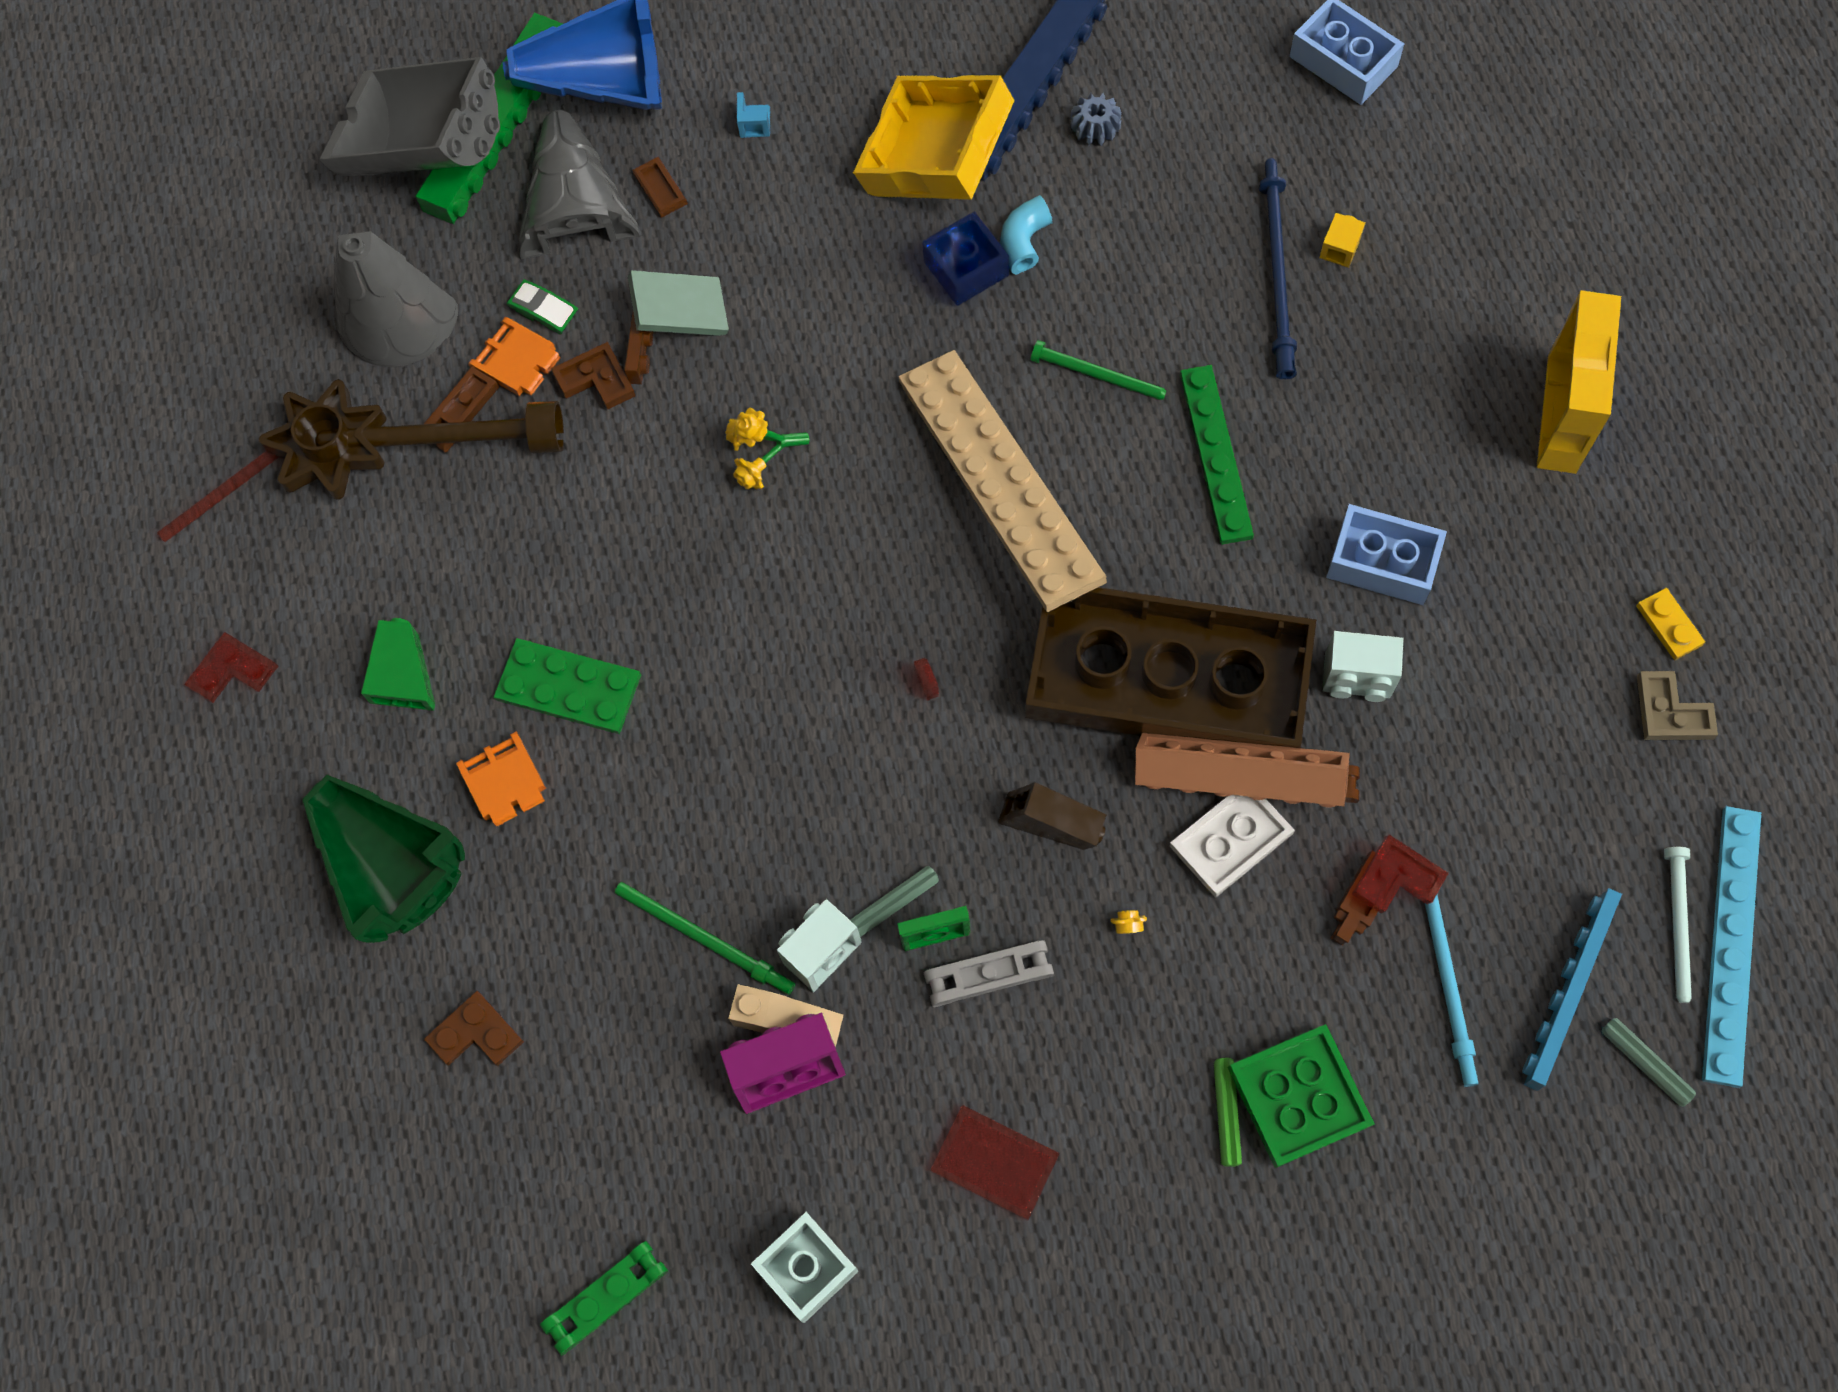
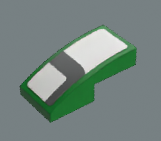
M523 279L507 302V306L531 321L535 319L560 335L578 311V308L570 302Z

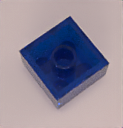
M975 211L922 241L924 263L957 306L1009 276V255Z

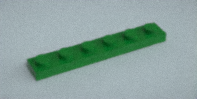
M1212 365L1180 370L1182 386L1220 543L1223 545L1252 540L1254 533Z

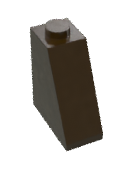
M1034 782L1008 792L998 824L1086 850L1096 847L1102 841L1106 830L1103 825L1107 814Z

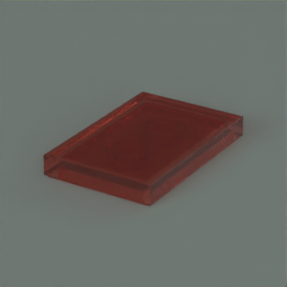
M962 1105L930 1171L1029 1221L1060 1153Z

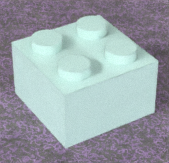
M1334 631L1325 652L1322 691L1331 692L1332 697L1341 699L1349 698L1351 694L1365 696V699L1371 702H1382L1385 698H1391L1402 676L1404 638Z
M827 899L821 905L818 903L814 904L803 917L805 921L796 931L792 928L784 934L778 943L780 947L777 949L783 964L813 993L862 943L857 926Z
M807 1212L751 1263L755 1270L803 1323L813 1316L858 1272V1269Z

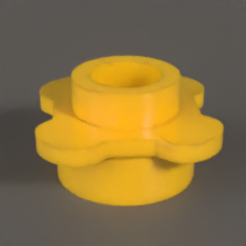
M1138 910L1117 912L1118 918L1111 919V923L1115 924L1117 934L1144 931L1143 921H1147L1145 915L1139 916Z

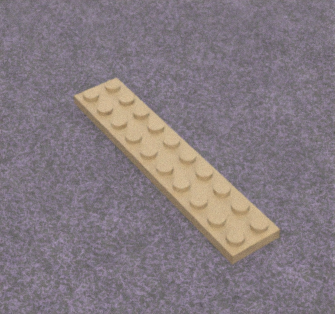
M955 350L898 376L907 396L1046 612L1107 583L1105 573Z

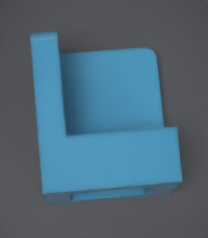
M737 92V125L740 138L770 136V106H746L743 92Z

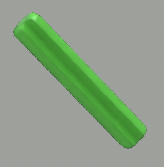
M1219 1058L1214 1062L1221 1163L1226 1167H1236L1242 1163L1235 1082L1227 1068L1234 1061L1231 1058Z

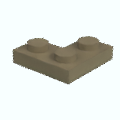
M1641 671L1637 675L1644 740H1714L1718 736L1714 703H1679L1675 671Z

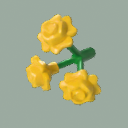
M748 408L746 413L740 412L737 419L730 418L725 432L726 440L733 443L735 451L739 450L741 444L746 443L747 446L753 447L756 441L761 442L763 439L774 441L777 444L762 458L758 457L753 462L736 458L734 462L737 468L733 475L737 482L745 487V489H750L751 487L755 489L764 488L760 472L767 467L766 463L784 447L808 445L809 434L802 432L780 435L767 430V421L763 420L764 412L755 411L753 408Z

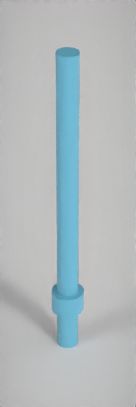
M1426 876L1419 880L1454 1037V1043L1451 1044L1454 1059L1459 1060L1464 1087L1475 1086L1479 1083L1473 1056H1476L1473 1040H1469L1434 877Z

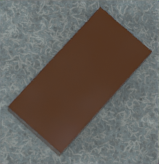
M659 156L632 170L633 175L661 218L688 204Z

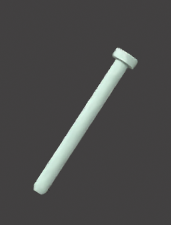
M1669 847L1664 849V859L1670 860L1676 998L1679 1003H1689L1691 1000L1685 860L1690 859V849L1686 847Z

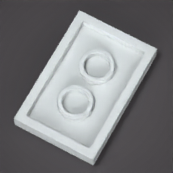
M1230 795L1170 842V847L1216 898L1293 835L1295 830L1267 799L1254 800L1248 796Z

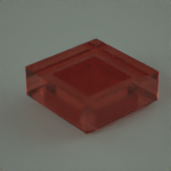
M924 657L914 661L915 673L927 701L938 697V683L928 660Z

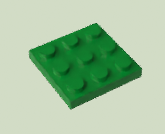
M1326 1024L1227 1067L1274 1168H1278L1375 1125Z

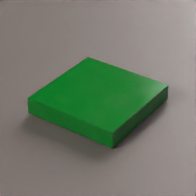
M966 906L897 923L902 947L905 951L968 936L971 933L970 919Z

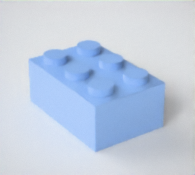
M1327 0L1294 33L1289 57L1362 105L1398 67L1404 43L1341 1Z
M1349 504L1326 578L1424 605L1432 588L1447 531Z

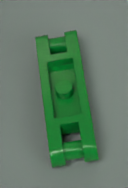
M647 1241L634 1248L628 1256L540 1324L546 1335L551 1334L557 1343L554 1347L560 1356L565 1355L668 1272L663 1262L658 1263L651 1254L653 1249ZM638 1263L646 1271L640 1279L631 1270ZM571 1317L578 1328L568 1334L562 1323Z

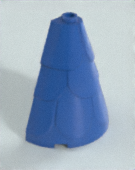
M616 0L595 11L590 10L557 28L552 26L506 49L508 61H503L505 79L511 80L513 86L559 97L570 95L600 103L609 102L644 110L662 109L657 54L648 0Z

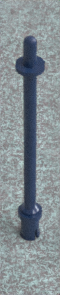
M1268 158L1265 161L1266 178L1260 181L1259 191L1262 194H1267L1277 326V339L1272 343V353L1276 356V377H1279V379H1292L1297 375L1294 355L1297 351V341L1290 337L1279 199V193L1285 190L1286 181L1284 178L1278 177L1276 160Z

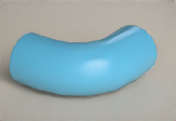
M1040 195L1024 202L1013 210L1002 226L1000 247L1004 260L1015 275L1033 268L1037 264L1039 257L1032 247L1030 239L1036 231L1052 224L1049 208Z

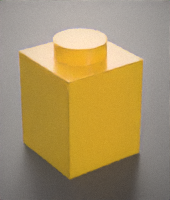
M1335 213L1323 242L1319 258L1349 268L1366 222L1357 220L1350 215Z

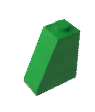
M405 619L378 620L361 694L370 704L434 711L435 701L419 634L411 623Z

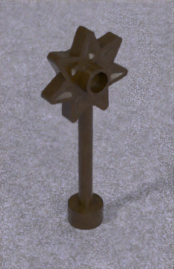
M337 379L332 382L316 403L293 392L284 394L283 401L289 423L268 431L259 437V442L268 453L285 458L278 481L286 492H294L319 479L331 496L336 500H340L345 495L350 470H377L384 467L385 462L374 447L527 438L531 453L562 452L564 440H557L556 434L564 433V423L559 402L543 401L528 402L525 418L381 427L387 420L379 405L352 407L349 390L342 380Z

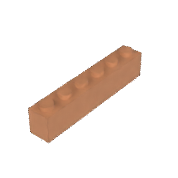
M1142 733L1136 747L1135 785H1143L1150 789H1179L1185 793L1197 791L1210 792L1224 797L1230 795L1248 796L1254 800L1278 799L1290 804L1307 802L1316 803L1323 807L1344 806L1348 787L1350 753Z

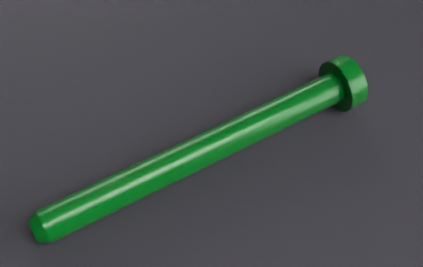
M1037 340L1034 346L1031 361L1039 363L1041 359L1158 400L1165 398L1167 391L1160 386L1046 348V342Z

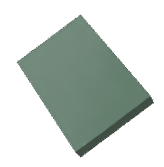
M630 271L628 282L636 330L718 336L726 335L729 331L719 277Z

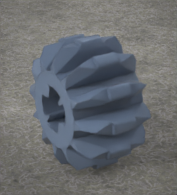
M1090 92L1088 100L1080 97L1077 106H1073L1071 110V129L1076 132L1078 140L1087 137V143L1090 145L1093 139H1097L1098 143L1102 146L1104 138L1113 141L1115 132H1119L1122 112L1120 107L1116 106L1114 98L1105 100L1104 93L1100 97H1094Z

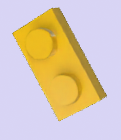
M1667 588L1640 601L1636 605L1674 661L1705 644V640Z

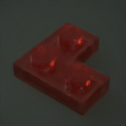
M224 632L184 685L214 703L233 677L255 691L260 692L279 666Z
M1389 834L1384 837L1353 890L1352 895L1381 914L1386 912L1400 887L1424 903L1429 904L1433 902L1449 873Z

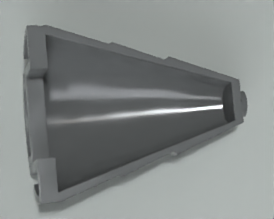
M563 110L552 111L544 118L533 159L532 168L534 172L526 198L527 206L519 236L521 259L551 254L547 238L603 227H606L610 242L640 236L636 220L618 194L614 182L601 165L598 153L574 117Z
M371 231L338 235L334 263V322L341 340L349 351L365 362L383 367L409 365L434 353L436 348L445 339H448L455 326L458 316L456 300L429 280L428 276L407 262L405 256Z

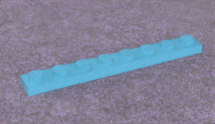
M1726 806L1722 811L1702 1081L1740 1088L1743 1085L1761 812Z

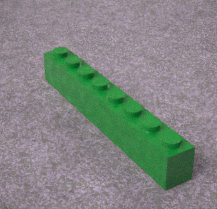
M534 12L514 45L552 26L557 28L563 25V23ZM503 62L494 74L500 130L496 134L489 154L475 165L433 169L415 196L424 213L454 224L459 216H464L467 212L468 201L473 193H478L481 190L485 174L489 169L495 168L499 152L503 146L507 147L511 143L513 130L518 123L521 124L525 121L528 112L527 108L533 100L539 99L541 92L513 86L511 80L505 79Z

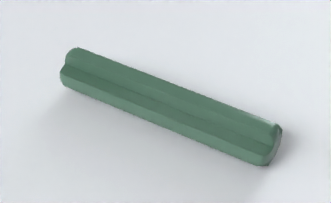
M930 866L924 867L850 919L857 926L860 937L937 884L939 879L936 872Z
M1613 1018L1603 1027L1602 1034L1679 1106L1683 1107L1691 1102L1696 1095L1695 1090L1619 1019Z

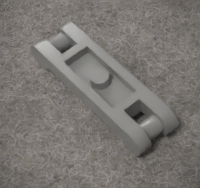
M1043 940L925 971L926 983L930 984L933 993L930 995L932 1007L946 1005L958 1000L1054 976L1052 964H1048L1045 955L1048 952L1046 942ZM1032 957L1034 967L1025 969L1022 959ZM954 977L956 988L946 990L944 980Z

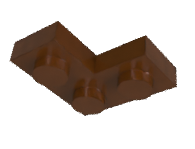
M608 342L551 368L566 399L594 385L607 410L636 396Z
M478 990L424 1038L448 1066L474 1042L497 1066L524 1043L521 1037Z

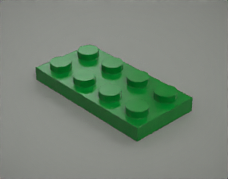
M516 638L494 699L499 702L620 735L641 673L634 669Z

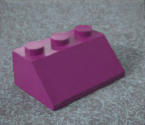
M822 1012L816 1015H803L795 1023L782 1028H770L763 1032L762 1036L752 1040L736 1041L728 1049L720 1052L732 1089L746 1114L846 1075Z

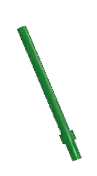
M620 882L616 887L615 894L748 971L754 980L763 985L768 983L787 995H790L796 983L774 971V966L766 961L753 959L624 882Z

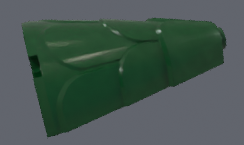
M326 775L320 782L316 783L312 790L303 798L316 848L321 850L330 885L334 887L346 928L356 940L368 943L382 942L388 940V934L398 930L402 934L411 931L435 913L455 889L462 874L458 868L460 862L465 860V852L460 840L447 827L413 814L402 806L383 800L369 790Z

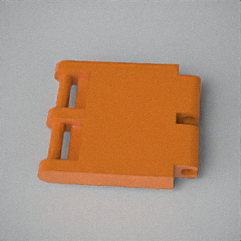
M504 317L501 321L502 326L492 339L488 338L485 341L486 347L475 360L471 359L468 365L470 368L472 366L497 381L500 386L518 396L523 392L532 396L544 380L543 375L539 371L549 374L551 368L555 366L561 357L558 356L559 353L555 351L556 348L551 341L512 319ZM507 329H509V332L505 335V337H504V338L502 339V341L499 343L498 340L502 337V335L505 333V331H506ZM491 350H493L488 359L484 362V364H482L481 362L484 360V358L488 355V353Z
M517 731L510 734L511 738L492 748L490 745L483 748L485 752L465 762L463 760L456 762L485 820L491 818L496 827L518 816L513 806L519 804L523 812L545 801L541 792L546 787ZM515 743V747L495 756V753ZM486 758L489 759L488 761L474 767L473 769L468 770V767Z

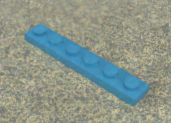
M1610 888L1600 897L1595 895L1588 906L1586 914L1591 916V920L1587 928L1581 927L1575 938L1574 946L1579 949L1575 959L1569 958L1563 968L1561 977L1565 978L1566 981L1562 991L1556 989L1550 1000L1548 1009L1553 1010L1549 1023L1543 1021L1535 1038V1041L1540 1042L1536 1055L1531 1053L1524 1064L1522 1073L1528 1075L1524 1085L1536 1091L1546 1086L1622 896L1621 893Z

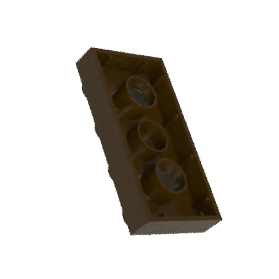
M1098 587L1049 612H1046L1042 606L1026 699L1025 718L1141 736L1142 733L1301 748L1317 619ZM1106 644L1116 648L1123 655L1125 663L1113 673L1100 674L1087 668L1081 659V655L1091 646ZM1227 665H1243L1253 671L1258 678L1259 687L1249 694H1233L1220 685L1216 673Z

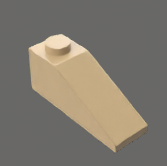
M738 984L728 1019L733 1026L763 1033L773 1027L782 1028L793 1024L803 1015H816L822 1012L836 1047L844 1015L780 994Z

